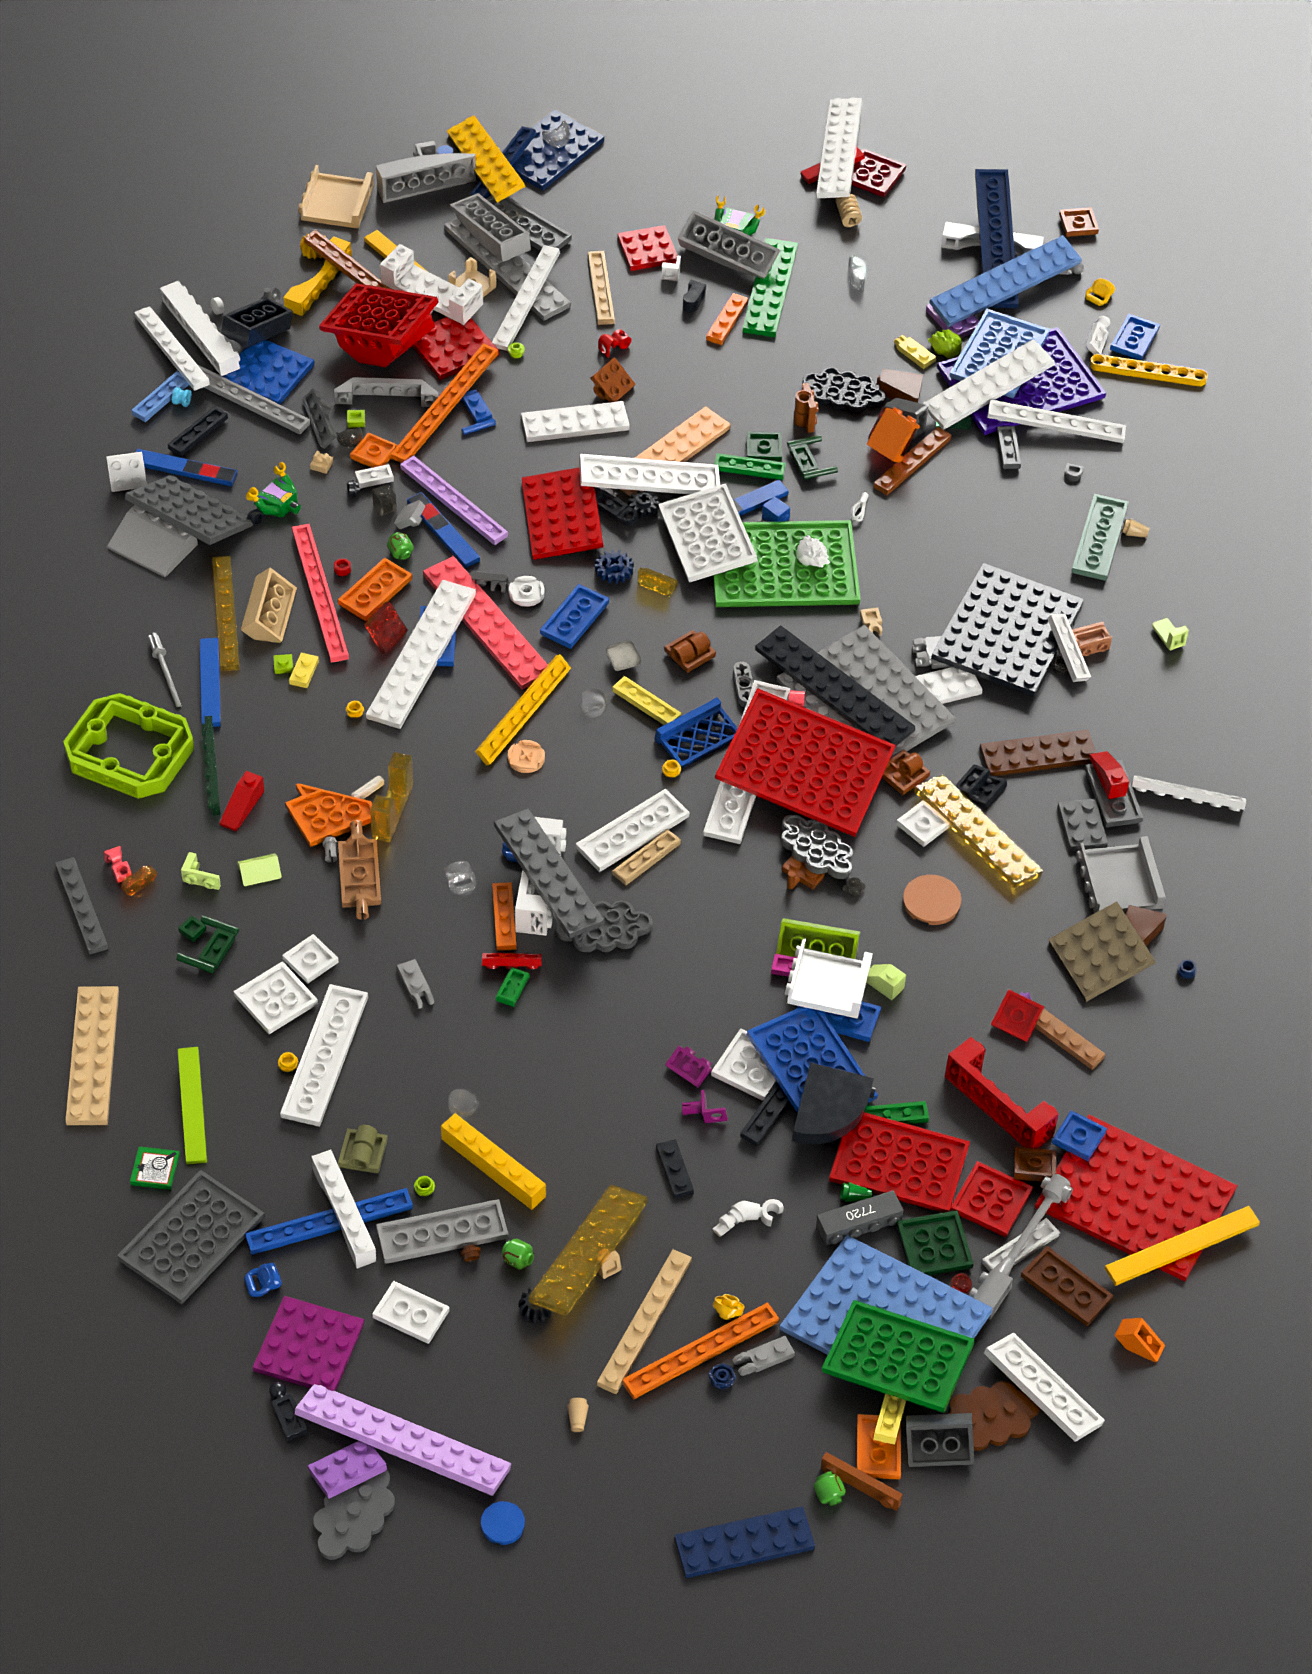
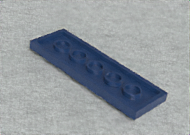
M803 1506L675 1534L674 1536L685 1578L815 1550V1543Z

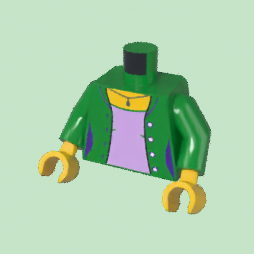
M719 195L716 197L718 208H716L714 220L749 236L756 233L760 223L759 218L765 214L764 207H762L760 212H757L759 205H756L754 207L756 213L754 217V214L727 207L722 209L726 204V198L724 196V201L719 202Z
M283 462L279 463L281 470L277 466L273 469L274 473L280 475L281 478L277 476L259 494L258 490L254 487H251L246 494V499L254 501L257 509L264 515H275L281 518L289 511L297 514L301 509V505L298 504L297 500L298 492L289 475L285 474L286 465Z

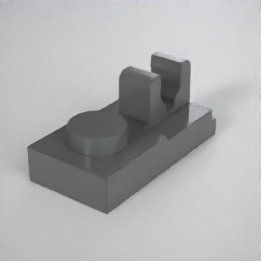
M472 571L471 579L475 581V584L479 586L491 584L492 592H495V587L500 584L501 593H505L507 582L509 583L508 575Z

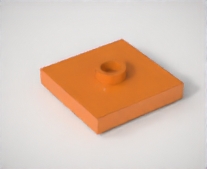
M368 432L350 453V459L372 468L383 466L391 459V453L398 445Z

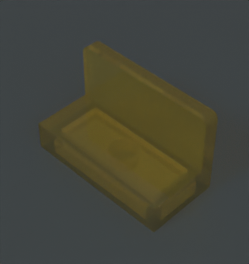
M639 568L637 584L670 597L678 585V580L648 568Z

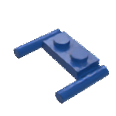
M476 389L466 392L460 401H463L476 424L462 428V434L466 435L496 425L491 411Z

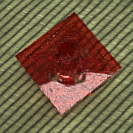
M385 602L364 624L382 654L388 653L408 631L391 602Z

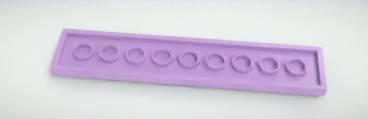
M314 1384L295 1408V1415L492 1496L511 1468V1463L344 1394L328 1390L321 1385Z

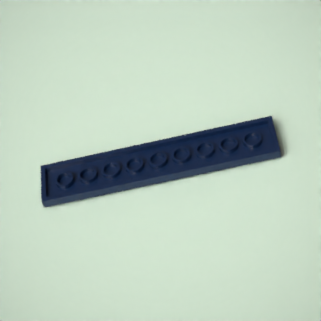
M1008 169L975 170L982 274L1015 258ZM1018 294L989 308H1018Z

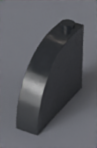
M810 1063L791 1141L802 1144H822L837 1140L852 1131L861 1121L869 1098L874 1097L876 1089L875 1086H872L874 1078Z

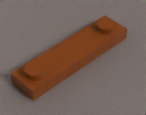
M828 1452L822 1457L820 1469L824 1473L831 1471L832 1474H838L842 1481L878 1500L884 1507L892 1508L896 1511L899 1509L903 1497L902 1493Z

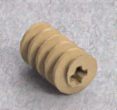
M850 194V197H837L836 204L844 227H852L859 224L862 220V215L856 197L853 194Z

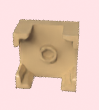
M472 257L466 260V271L457 279L455 271L449 274V283L459 288L468 278L481 284L483 297L496 288V272L490 269L489 277L478 272L477 261Z

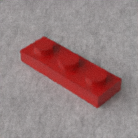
M482 954V966H486L489 969H495L498 966H506L508 969H511V967L518 968V966L536 969L542 965V954Z

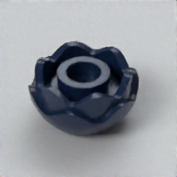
M723 1363L715 1365L709 1372V1381L717 1389L731 1387L736 1379L732 1367Z

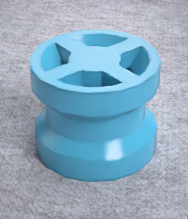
M176 387L172 395V403L188 407L191 401V390L184 391Z

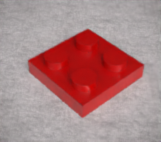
M1008 989L991 1022V1026L1027 1043L1045 1007Z

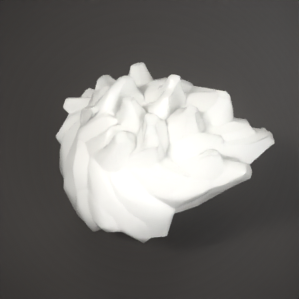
M809 535L804 536L796 550L797 559L805 566L812 565L823 568V565L829 564L830 562L827 559L829 556L823 543L819 539L811 538Z

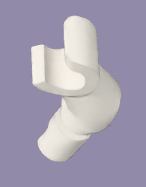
M770 1199L760 1207V1204L740 1201L731 1207L728 1215L725 1214L719 1219L720 1223L713 1228V1231L721 1237L732 1229L735 1224L745 1222L746 1220H758L759 1217L765 1225L771 1227L773 1217L768 1215L767 1212L783 1213V1204L779 1200Z

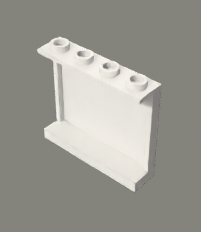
M803 939L801 946L797 945L795 953L797 958L793 960L788 980L791 983H787L785 995H788L787 1003L858 1019L873 953L865 952L863 961L805 949L806 939Z

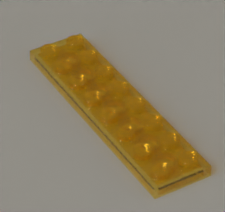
M943 774L915 786L914 792L934 808L949 823V826L1013 888L1041 876L1043 870Z
M610 1184L528 1296L529 1303L567 1316L600 1270L607 1257L615 1249L648 1203L647 1196Z

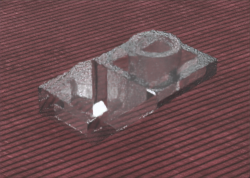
M854 254L849 257L850 285L862 293L864 292L866 263Z

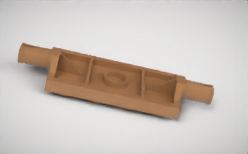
M357 820V827L355 826V821L350 823V838L346 841H338L342 908L356 907V917L362 920V913L364 919L369 917L368 906L381 905L377 839L366 838L362 831L363 824Z

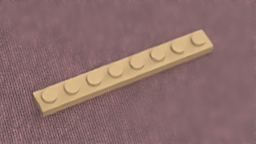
M674 1249L671 1251L598 1379V1387L614 1394L618 1393L622 1385V1379L627 1377L692 1262V1257Z

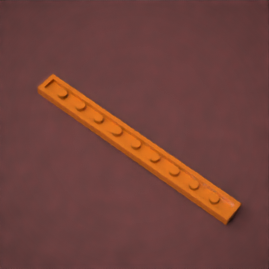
M484 343L394 449L391 453V459L403 463L417 453L498 355V349Z

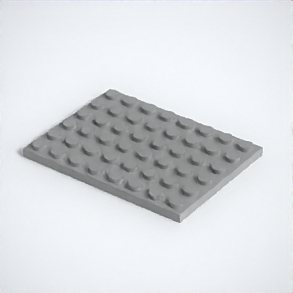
M865 625L817 652L915 725V731L895 747L891 758L903 750L907 752L955 722V717ZM783 672L777 676V682L781 686L789 687L794 691L805 692V708L860 730Z

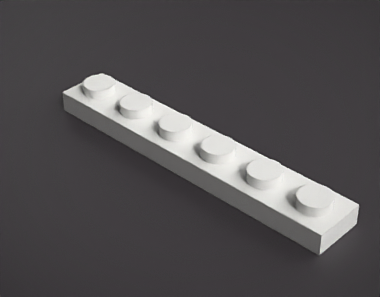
M1135 775L1132 787H1136L1135 789L1138 791L1146 792L1151 790L1157 795L1165 796V794L1173 795V798L1181 800L1189 798L1195 803H1202L1204 801L1214 807L1228 806L1233 811L1244 810L1246 805L1245 798Z

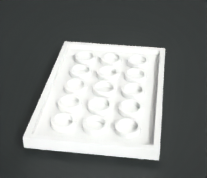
M726 484L658 504L689 582L758 561Z

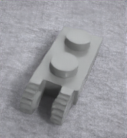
M416 959L397 965V971L418 1009L422 1008L423 1003L420 997L424 995L429 1005L434 1004V998Z
M783 1336L747 1352H742L732 1360L735 1365L747 1361L751 1362L740 1367L738 1370L740 1375L744 1376L791 1359L795 1356V1352L786 1336Z

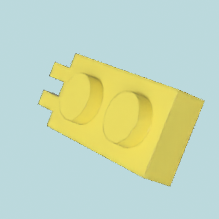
M901 335L894 340L897 349L922 369L936 362V356L911 337L906 338L904 335Z

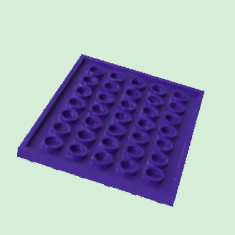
M1055 327L1050 329L1049 335L1042 346L1044 351L1054 360V366L1021 384L1014 399L1002 395L995 401L1061 412L1106 397V392L1060 329ZM959 357L937 364V369L950 387L960 382L949 378L950 372ZM989 404L970 414L984 435L996 432L997 427L1019 425V423L987 418Z

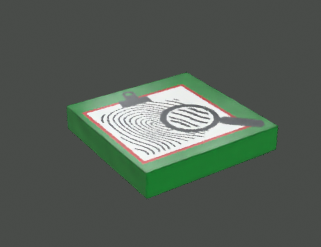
M139 1146L130 1185L172 1190L180 1152Z

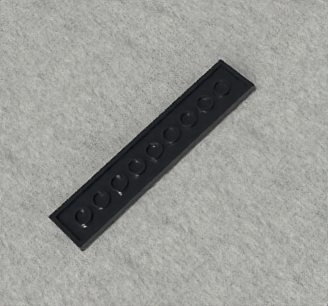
M780 625L755 645V651L861 731L896 746L915 731L914 724Z

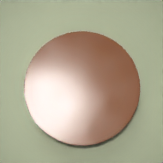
M923 875L913 879L908 883L903 894V905L906 912L913 919L929 923V925H941L954 919L960 909L962 900L957 886L949 879L938 875Z

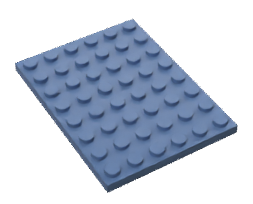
M846 1235L781 1323L780 1330L828 1355L853 1300L973 1339L991 1315L992 1307Z

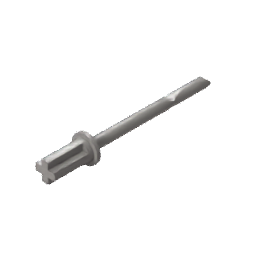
M152 633V635L147 637L152 648V656L159 659L176 707H182L163 657L166 654V650L162 647L159 636L156 633Z

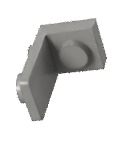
M434 141L415 144L413 157L436 154Z

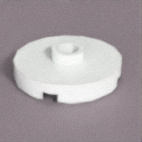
M533 576L516 578L513 583H510L508 590L510 599L515 604L525 607L540 603L545 593L543 583L536 580Z

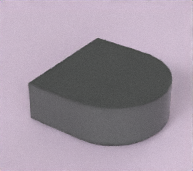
M1067 463L1064 473L1065 478L1069 481L1080 480L1084 467Z

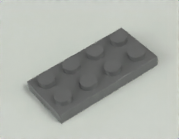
M1116 760L1123 767L1126 776L1129 780L1123 761ZM1093 764L1086 765L1085 771L1105 827L1141 823L1143 816L1130 780L1126 796L1108 799Z

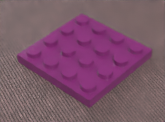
M284 1296L255 1360L253 1371L307 1388H311L316 1384L324 1386L328 1390L336 1391L364 1326V1319Z

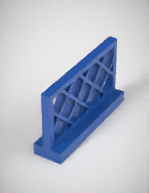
M718 697L656 730L655 741L663 745L673 760L679 763L681 768L732 741L735 734L731 736L725 735L723 730L724 728L732 729L736 733L738 728L721 707L722 702ZM720 714L723 718V723L713 721V716ZM698 724H709L708 731L698 729ZM711 725L722 727L721 734L711 732ZM685 731L694 732L693 739L682 737V733ZM696 733L707 735L706 742L696 740ZM712 736L720 739L718 743L714 744L709 743L708 738ZM670 739L679 740L678 746H671L667 741ZM680 742L692 743L691 749L680 748ZM693 745L704 746V750L701 752L694 751ZM678 752L689 754V758L681 761L678 757Z

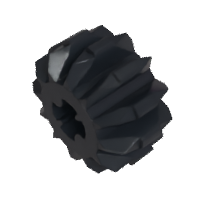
M539 1287L536 1288V1291L529 1288L528 1293L522 1292L521 1299L518 1301L520 1315L525 1316L526 1322L533 1319L534 1324L537 1320L544 1323L545 1317L550 1318L554 1310L552 1295H548L547 1289L541 1292Z

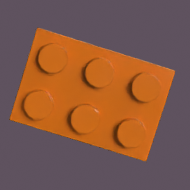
M858 1414L856 1468L873 1478L900 1479L901 1423L895 1445L873 1440L879 1415Z

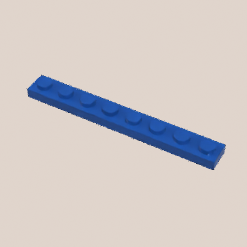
M407 1188L355 1202L364 1223L413 1209ZM330 1209L245 1233L251 1255L338 1231L341 1230L334 1210Z

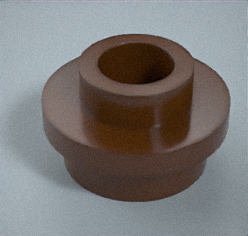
M467 1245L463 1247L460 1256L463 1257L465 1262L477 1260L480 1258L481 1248L476 1247V1245Z

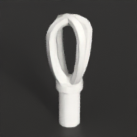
M862 493L860 500L852 507L850 517L852 521L860 522L863 520L866 502L869 497L868 493ZM859 508H862L861 512L857 516H855L857 510Z

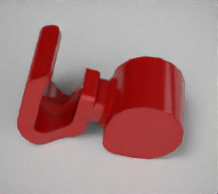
M619 329L614 331L612 336L609 334L601 335L598 340V349L606 357H609L610 347L615 348L618 346L621 349H626L631 344L632 339L623 330Z

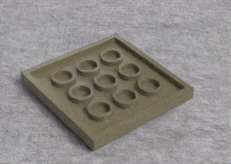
M1117 901L1049 938L1050 944L1086 1001L1156 963Z

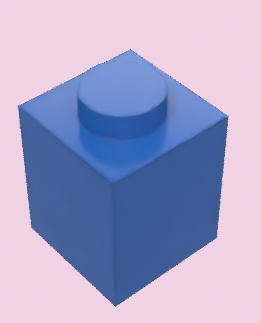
M773 497L763 505L762 518L767 522L789 521L790 507L778 498Z

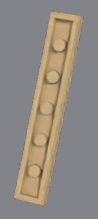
M604 251L588 252L598 325L615 324Z

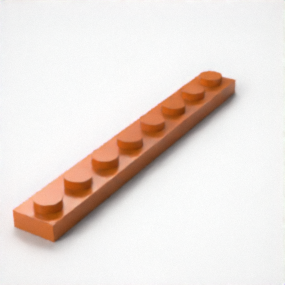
M767 1302L623 1378L622 1384L634 1400L779 1323V1317Z

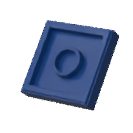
M1071 1110L1052 1139V1144L1089 1161L1106 1134L1107 1128Z

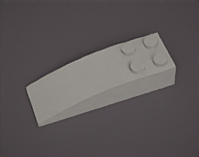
M467 153L433 154L376 165L377 191L383 203L476 181V172L474 170L476 169L475 154Z
M479 193L450 204V208L467 230L502 262L531 250L529 232Z
M694 210L677 237L679 245L729 268L765 279L780 253V249Z

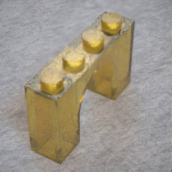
M397 752L393 753L388 765L389 784L386 797L376 795L370 809L372 838L387 842L392 840L414 785L412 756Z

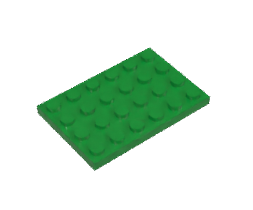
M853 1300L822 1366V1372L944 1413L973 1348L974 1339Z

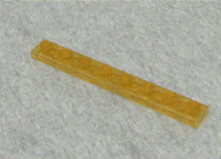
M230 556L213 557L221 671L238 670L240 666Z

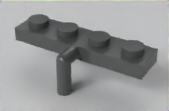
M312 388L302 398L320 447L326 448L336 438L328 417L334 405L322 399L318 390Z

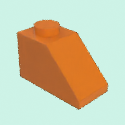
M1143 1318L1122 1319L1114 1335L1127 1350L1153 1362L1158 1361L1165 1347V1344Z

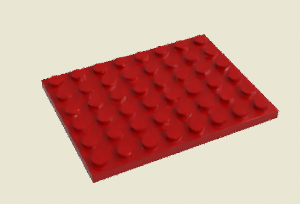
M757 688L715 774V779L855 837L896 745Z
M1089 1114L1087 1118L1106 1127L1107 1132L1089 1161L1066 1151L1056 1168V1174L1065 1177L1070 1182L1073 1192L1066 1203L1063 1201L1052 1203L1046 1214L1132 1255L1220 1218L1238 1185ZM1042 1193L1035 1203L1036 1209L1040 1207L1045 1199ZM1203 1249L1158 1269L1186 1281Z

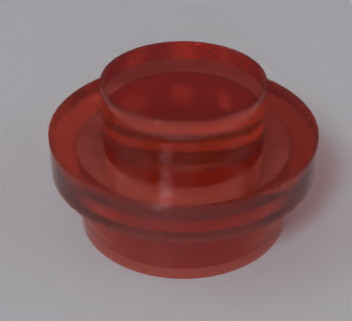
M960 1273L952 1278L951 1287L966 1294L971 1290L972 1281L968 1275Z

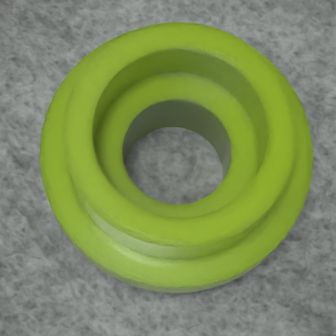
M512 343L508 346V353L513 358H520L525 352V347L521 343Z
M421 1176L415 1181L414 1190L420 1196H428L434 1192L435 1183L430 1177Z

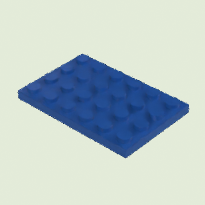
M799 1007L754 1027L746 1033L797 1113L810 1063L865 1076L824 1013L820 1010ZM876 1091L874 1097L869 1098L868 1103L877 1099L878 1094Z

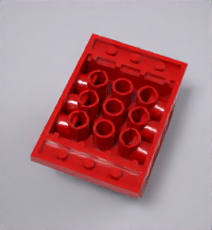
M356 283L322 321L319 328L323 332L334 333L340 348L358 363L387 367L435 328L430 312L439 301L435 296Z

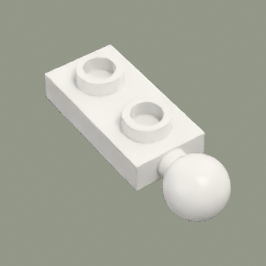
M1106 316L1099 317L1097 322L1093 324L1085 345L1094 355H1101L1109 334L1106 329L1110 325V320Z

